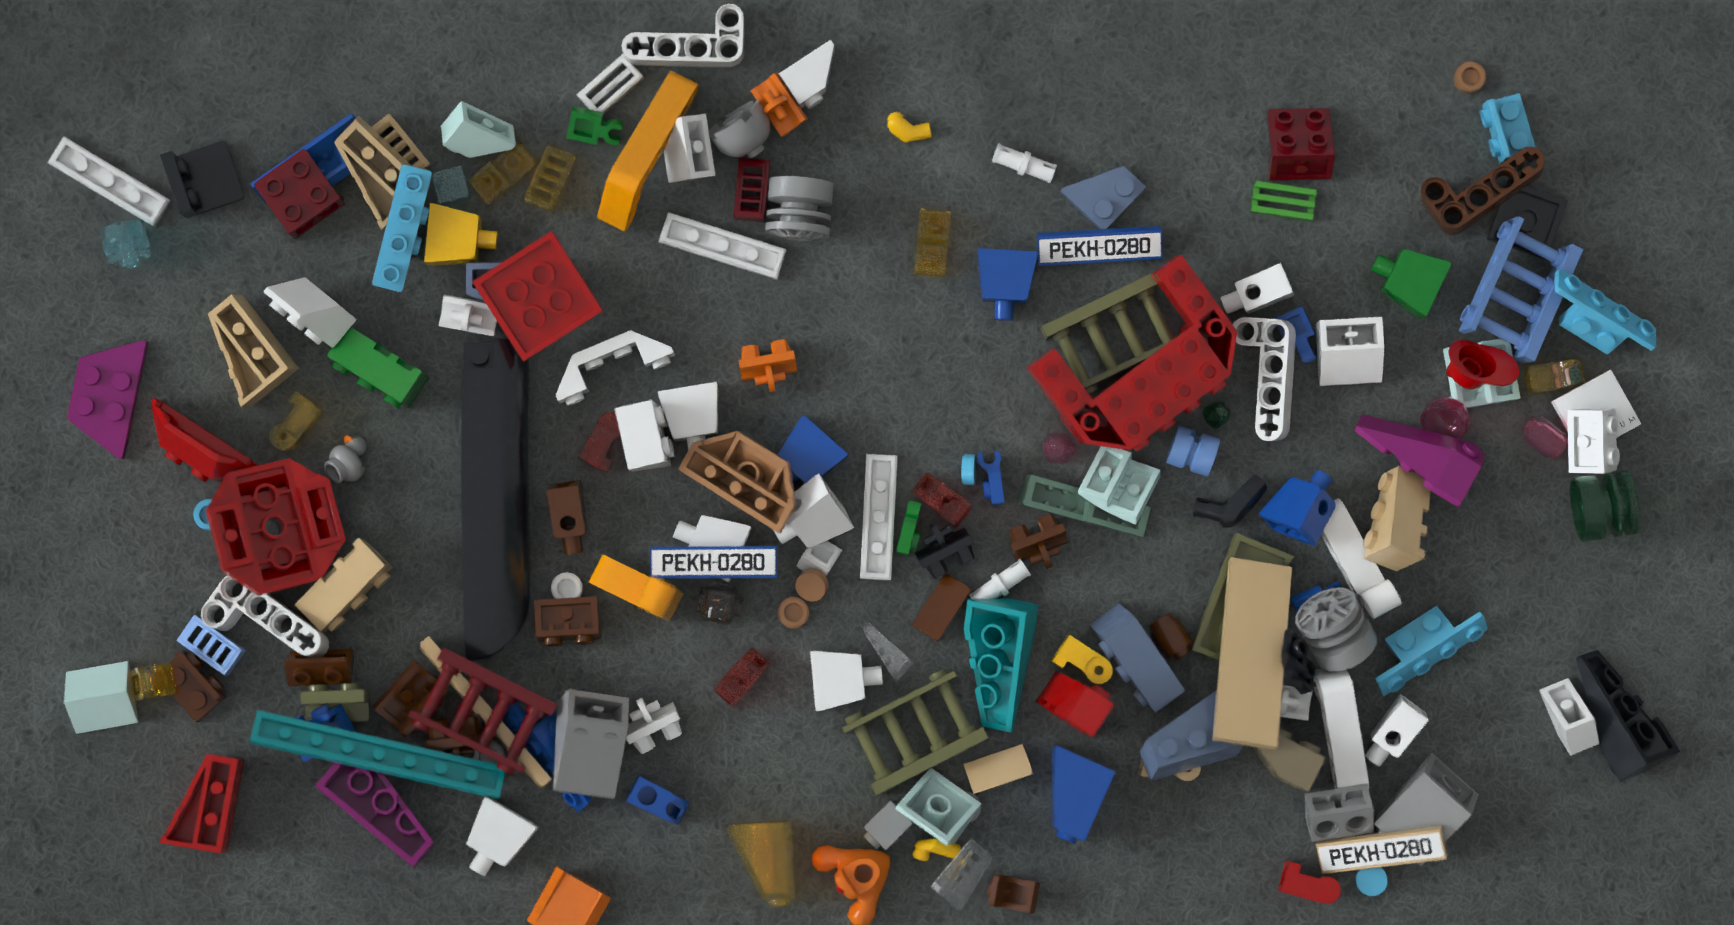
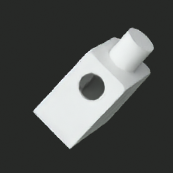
M1280 263L1235 282L1237 290L1220 298L1227 314L1245 308V311L1250 314L1295 295ZM1260 288L1261 293L1259 297L1254 299L1248 297L1250 289Z
M717 382L658 391V396L675 442L687 440L689 450L692 442L705 440L707 436L718 435Z
M817 474L794 492L796 507L781 533L774 532L782 544L798 535L805 546L811 548L853 529L854 526L844 506L821 475Z
M701 515L697 527L680 520L673 538L689 544L688 547L745 546L752 527ZM722 578V580L730 583L731 578Z
M810 651L816 711L865 699L864 686L883 685L881 666L862 667V659L859 654Z
M1400 693L1370 735L1374 744L1365 756L1379 767L1389 754L1398 758L1429 720L1426 712ZM1390 731L1399 733L1393 740L1386 738L1387 733Z
M485 797L466 844L478 851L469 868L482 876H486L494 861L506 867L534 835L539 826L496 800Z

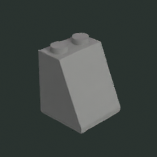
M1431 753L1377 814L1374 825L1377 826L1378 833L1442 825L1446 842L1472 815L1479 794L1438 757ZM1418 862V864H1419L1420 866H1422V865L1425 863V862Z

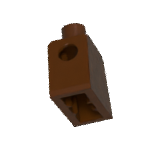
M581 480L550 484L547 488V497L554 539L562 538L564 554L583 552L581 535H585L588 530ZM564 516L573 517L575 524H565Z

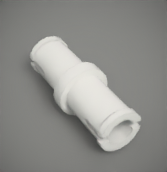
M998 143L992 159L993 163L1017 170L1019 175L1023 176L1025 173L1047 181V183L1051 182L1057 164L1031 156V152L1025 151L1022 153Z
M1018 559L1017 562L1000 574L994 573L990 581L973 593H970L969 596L971 598L989 599L998 598L1002 594L1006 596L1010 593L1009 589L1030 576L1031 573L1022 560Z

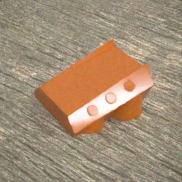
M556 867L527 921L532 925H596L606 910L611 897L576 875Z

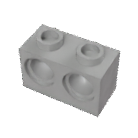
M1367 784L1305 793V819L1311 842L1374 833L1373 804Z

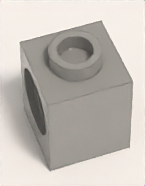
M891 800L864 826V829L867 831L864 837L876 849L882 846L887 850L913 824L905 815L895 809L896 805Z

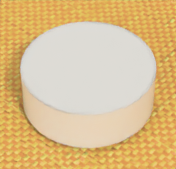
M565 572L554 578L551 592L555 599L581 597L583 584L578 576Z

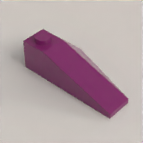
M1363 414L1358 419L1354 429L1355 432L1383 454L1390 455L1393 453L1401 463L1400 467L1407 473L1411 472V470L1417 472L1426 479L1423 483L1426 488L1457 507L1460 506L1482 467L1485 457L1481 449L1472 442H1464L1456 437Z

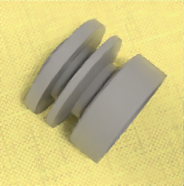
M799 176L771 177L769 179L768 200L781 204V208L767 210L766 216L778 221L767 222L765 232L793 241H812L829 238L830 228L818 224L830 223L831 216L819 212L818 208L832 206L834 183L822 179Z
M1330 588L1310 597L1300 606L1296 614L1295 624L1309 645V649L1320 668L1326 671L1339 672L1355 667L1373 652L1377 644V634L1365 616L1358 599L1349 589Z

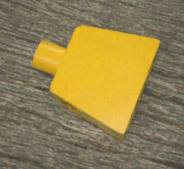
M430 203L424 262L428 266L478 262L479 248L497 250L498 231L481 230L482 219L479 215Z

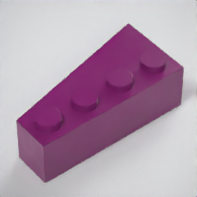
M334 763L315 785L319 791L414 869L435 845L383 773Z

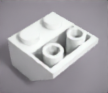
M305 277L269 286L263 291L273 300L269 304L283 317L289 313L290 315L287 320L300 331L304 327L308 328L304 334L318 345L324 341L331 348H334L357 320Z
M1382 317L1319 320L1315 324L1319 386L1382 382L1384 362Z
M652 400L615 408L628 470L634 472L671 466L670 458L675 457L672 440L668 439V436L665 437L663 428L668 427V422L661 406H658Z

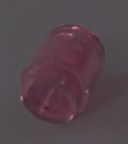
M1543 415L1538 419L1534 416L1531 417L1521 430L1525 433L1522 440L1545 458L1549 456L1553 460L1557 459L1568 445V439L1565 437L1566 433Z

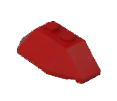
M154 397L151 401L159 446L167 450L164 456L179 466L183 461L192 466L193 469L190 473L202 481L207 482L209 478L217 482L222 481L228 472L260 465L161 400Z

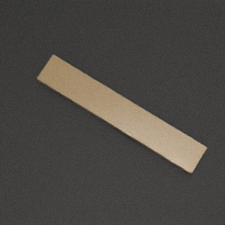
M428 636L420 643V650L441 673L442 669L440 666L442 662L437 660L441 650ZM459 672L457 676H453L450 685L463 699L470 683ZM479 695L472 710L486 725L493 710ZM501 722L494 736L508 751L515 736ZM524 747L517 763L524 766V771L540 789H543L552 779Z

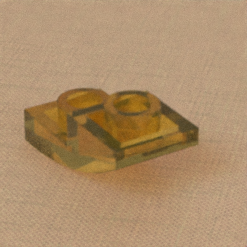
M520 140L515 141L516 146L513 149L506 150L494 161H489L468 181L487 205L498 199L539 165Z
M920 208L914 275L945 278L951 211Z

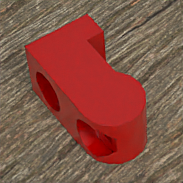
M1285 860L1278 891L1323 904L1334 903L1339 898L1341 888L1336 879L1325 875L1312 877L1299 873L1301 864Z

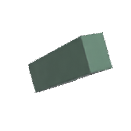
M1032 474L1025 475L1018 505L1144 537L1151 507L1145 506L1137 524H1133L1102 510L1078 494V487Z

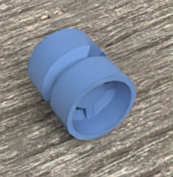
M1178 425L1168 451L1166 464L1181 469L1188 465L1191 472L1208 477L1217 454L1220 438L1205 433L1198 437L1195 430Z

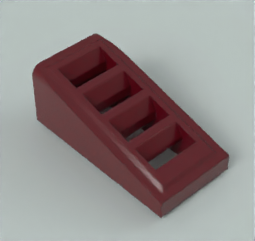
M739 158L734 220L765 222L770 160ZM745 167L763 168L762 174L744 173ZM746 179L762 182L761 186L743 185V181ZM743 191L760 192V198L743 197L742 194ZM742 203L759 204V210L744 209L741 206Z

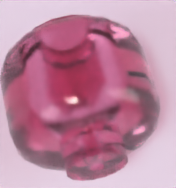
M1050 433L1043 443V456H1045L1049 463L1067 464L1070 460V455H1075L1076 445L1071 443V436L1066 433Z

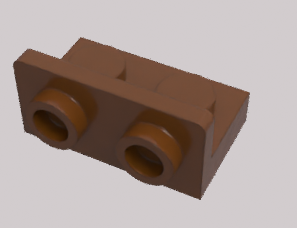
M597 596L534 600L536 638L538 642H544V646H561L563 641L575 640V644L587 645L593 644L594 639L601 638Z
M179 650L175 654L176 657L160 670L155 677L194 721L199 722L226 698L221 692L224 686L213 674L208 677L203 672L201 667L204 664L192 651L187 654L185 651Z

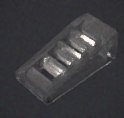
M865 622L862 626L864 634L892 677L898 681L911 667L913 661L869 622Z
M971 838L930 887L960 911L968 901L993 856ZM973 852L980 857L977 862L970 858ZM966 864L972 867L969 872L964 870ZM962 875L964 878L959 882L957 879Z

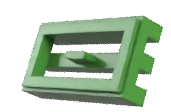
M1255 181L1250 213L1312 221L1317 189ZM1260 189L1309 197L1307 201L1260 194ZM1258 201L1305 207L1307 212L1258 206Z

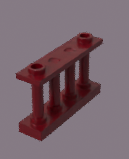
M443 647L437 658L438 661L442 662L440 666L442 671L421 713L418 714L412 710L410 711L408 717L413 719L411 725L426 733L432 728L498 761L499 763L496 768L512 776L515 771L523 773L525 767L516 762L538 719H542L544 714L550 717L557 704ZM460 671L471 677L468 681L471 685L449 728H446L431 719L453 676H457ZM487 686L499 691L497 694L499 699L476 743L460 735V732L481 691L486 690ZM517 700L527 705L525 709L527 714L504 757L488 749L510 704L514 705Z

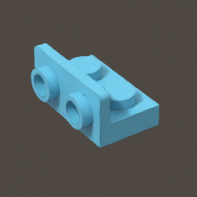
M1520 93L1497 100L1490 99L1482 105L1483 109L1480 110L1481 121L1485 128L1489 127L1492 137L1489 140L1490 151L1493 157H1498L1500 164L1526 147L1536 148Z

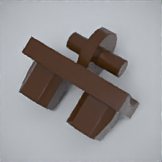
M1052 513L1044 515L1037 520L1041 532L1031 536L1026 525H1019L1010 529L1012 540L1010 545L1016 562L1018 559L1025 560L1029 558L1031 565L1043 561L1046 569L1052 567L1050 558L1061 554L1058 547L1068 543L1063 523L1059 524Z
M469 714L460 732V735L476 743L483 731L477 714ZM443 717L431 719L432 721L446 728H449L448 718ZM430 728L429 736L426 740L427 749L434 750L453 747V749L442 750V752L462 757L474 756V749L470 747L462 748V746L466 745Z

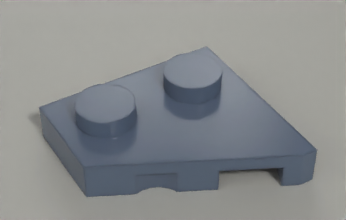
M1121 166L1063 187L1060 193L1098 229H1108L1145 190L1146 186L1126 167Z

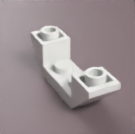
M631 330L572 354L556 393V398L560 404L566 402L567 406L584 400L583 394L589 392L580 369L585 367L587 371L598 368L604 364L602 359L614 355L615 359L624 357L633 352L631 347L637 345L646 368L653 366V369L656 370L671 363L670 358L675 356L673 349L666 344Z

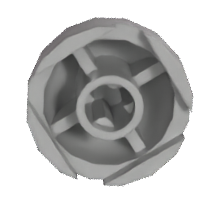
M756 100L755 103L753 101L747 102L726 115L727 119L723 122L722 127H719L717 123L709 130L710 140L720 152L727 156L739 158L747 154L749 158H752L765 149L763 143L769 137L771 129L770 118L768 115H765L762 110L764 107L759 100Z

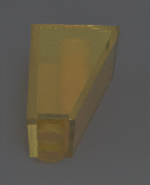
M792 820L727 825V832L762 900H770V906L789 905L790 899L796 898Z

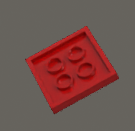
M553 231L472 281L523 362L604 311Z

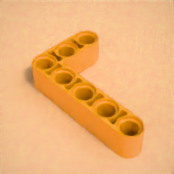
M672 70L668 73L607 177L597 215L598 219L624 232L627 231L636 214L643 185L664 151L677 118L683 117L690 107L698 91V83Z
M603 554L589 580V583L669 622L683 596V593L677 588L652 576L644 575Z

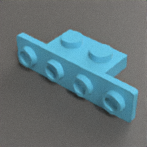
M402 164L372 281L374 286L397 292L403 290L411 255L418 256L422 237L416 236L419 224L426 225L429 207L424 206L432 176L430 170Z
M1562 269L1555 272V292L1574 303L1559 316V326L1607 355L1628 337L1650 351L1656 348V328L1650 321L1633 314L1627 307L1612 301L1600 290L1586 285L1577 276L1569 274Z
M1435 606L1385 638L1386 645L1400 663L1376 678L1381 694L1385 696L1390 692H1397L1410 679L1425 674L1435 663L1442 659L1450 658L1463 645L1481 638L1488 629L1484 615L1478 612L1458 626L1453 627L1438 606Z

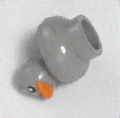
M346 435L344 437L345 445L335 446L331 450L329 460L324 463V470L334 483H340L343 480L354 482L363 476L365 466H362L359 456L366 452L367 444L362 437Z

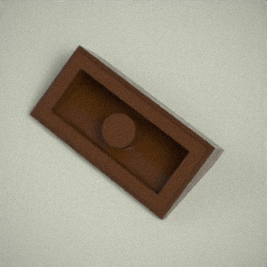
M947 573L944 574L915 618L912 626L938 642L972 589Z

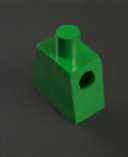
M1402 249L1395 261L1378 254L1371 267V271L1386 277L1381 288L1383 294L1422 320L1427 316L1452 263Z

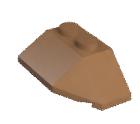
M740 431L692 442L678 468L687 476L778 533L783 531L796 507L790 462Z

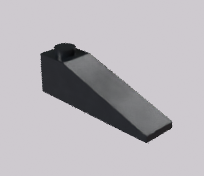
M1598 650L1576 658L1591 713L1595 719L1603 754L1609 763L1611 771L1620 782L1638 776L1680 752L1658 717L1651 720L1640 708L1644 703L1638 695L1633 697L1622 688L1623 678Z

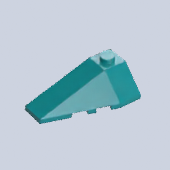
M970 598L967 600L964 635L965 640H968L971 654L969 662L971 669L974 670L977 686L975 694L981 726L1009 733L1013 732L1035 636L1038 604L1010 598Z

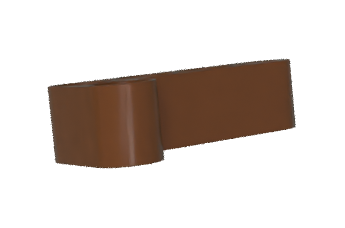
M1526 147L1458 195L1454 193L1442 178L1430 177L1421 186V202L1444 233L1448 235L1460 234L1537 180L1542 175L1544 169V155L1535 147ZM1526 159L1528 162L1536 161L1534 169L1531 166L1523 169ZM1521 170V176H1520V178H1519V175H1518L1517 172H1519V171ZM1501 176H1506L1512 180L1513 184L1508 188H1501L1495 181ZM1431 188H1438L1443 192V196L1438 200H1432L1427 197L1426 192ZM1476 194H1481L1486 197L1487 203L1483 206H1475L1471 203L1470 198ZM1450 212H1456L1461 216L1462 220L1457 224H1449L1444 217Z

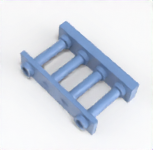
M1518 216L1504 221L1497 232L1498 243L1470 305L1465 307L1461 314L1460 321L1462 325L1459 332L1463 334L1473 332L1478 326L1513 344L1514 349H1516L1513 358L1525 364L1536 360L1563 298L1555 292V272L1562 269L1569 274H1573L1584 249L1571 244L1555 250L1520 232L1519 230L1524 218ZM1516 243L1551 261L1550 265L1553 267L1549 276L1543 278L1508 260L1507 258L1513 244ZM1501 271L1537 288L1538 293H1540L1537 303L1531 306L1496 288L1495 285ZM1489 299L1525 316L1526 321H1528L1525 331L1519 334L1482 315Z

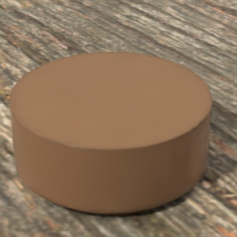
M1465 62L1454 73L1455 86L1466 94L1479 91L1486 81L1484 68L1476 62Z
M806 569L796 580V591L806 601H818L828 590V580L821 571Z
M798 597L786 598L778 608L779 620L788 628H799L807 622L809 608L805 601Z

